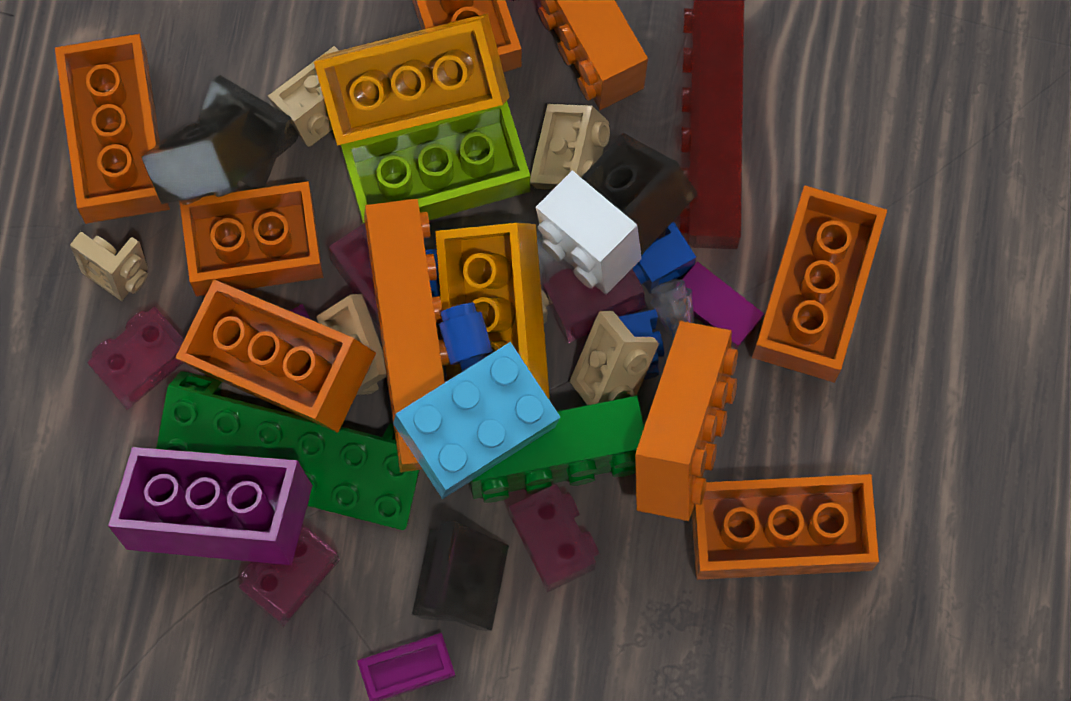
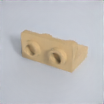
M333 46L324 54L336 52L339 50L335 46ZM314 61L268 95L273 107L295 127L301 140L308 147L333 130Z
M547 104L532 167L530 184L536 189L553 190L573 170L590 186L595 188L601 177L600 162L603 149L608 144L610 138L609 121L593 106Z
M80 232L70 244L81 273L120 301H123L129 292L132 294L136 293L148 276L146 272L148 266L140 242L133 237L127 241L116 256V249L99 236H95L92 240L83 232Z
M350 294L316 316L318 323L355 338L376 353L357 392V395L372 394L379 389L377 382L387 377L383 350L363 295Z
M599 311L569 382L587 405L637 396L659 343L654 337H634L614 311Z

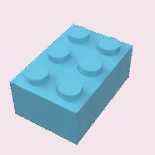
M509 342L397 412L393 425L441 498L444 499L554 429L560 419V415L512 343Z

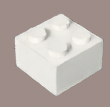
M573 170L536 206L539 220L538 229L542 234L543 242L541 244L543 248L556 261L560 262L562 259H565L575 268L573 270L575 276L586 287L592 289L596 286L604 294H607L642 259L637 224Z

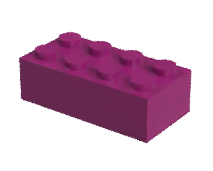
M132 447L108 527L126 550L292 565L313 485L297 460Z

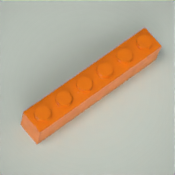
M418 199L365 205L364 211L393 423L397 412L445 383L442 366L449 365L443 339L438 340L436 323L443 322L440 314L442 311L440 296L432 297L430 286L431 280H437L434 254H426L424 238H430L429 217L427 212L419 211ZM394 426L400 472L421 470L422 467Z

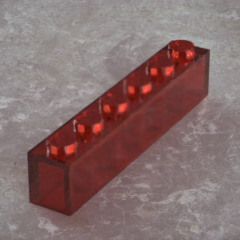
M693 0L692 7L684 8L683 33L691 34L690 48L683 47L682 73H690V87H682L681 112L689 113V127L681 128L680 151L681 153H688V168L681 167L680 193H687V208H680L679 230L681 234H687V243L690 248L738 249L741 239L744 0Z

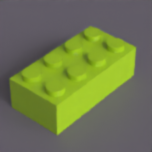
M507 101L501 106L341 145L345 166L365 234V205L418 199L419 211L427 212L429 220H433L530 192L531 176Z

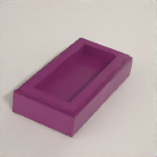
M698 261L670 294V298L706 326L732 330L731 346L735 349L740 347L765 315Z
M442 633L357 660L369 701H384L456 677Z

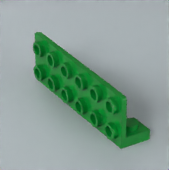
M181 370L168 385L156 449L297 460L313 485L307 506L399 530L406 529L420 470L400 472L393 424H389L382 437L341 427L337 433L301 416L222 397L220 393L223 382L206 376Z

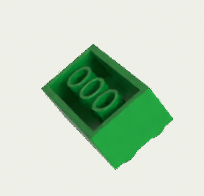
M633 396L557 411L560 419L554 429L470 481L473 499L483 497L484 503H492L509 498V492L526 489L527 494H538L551 490L553 483L569 480L570 486H578L595 481V475L612 472L613 477L635 474V453L644 430L638 397Z

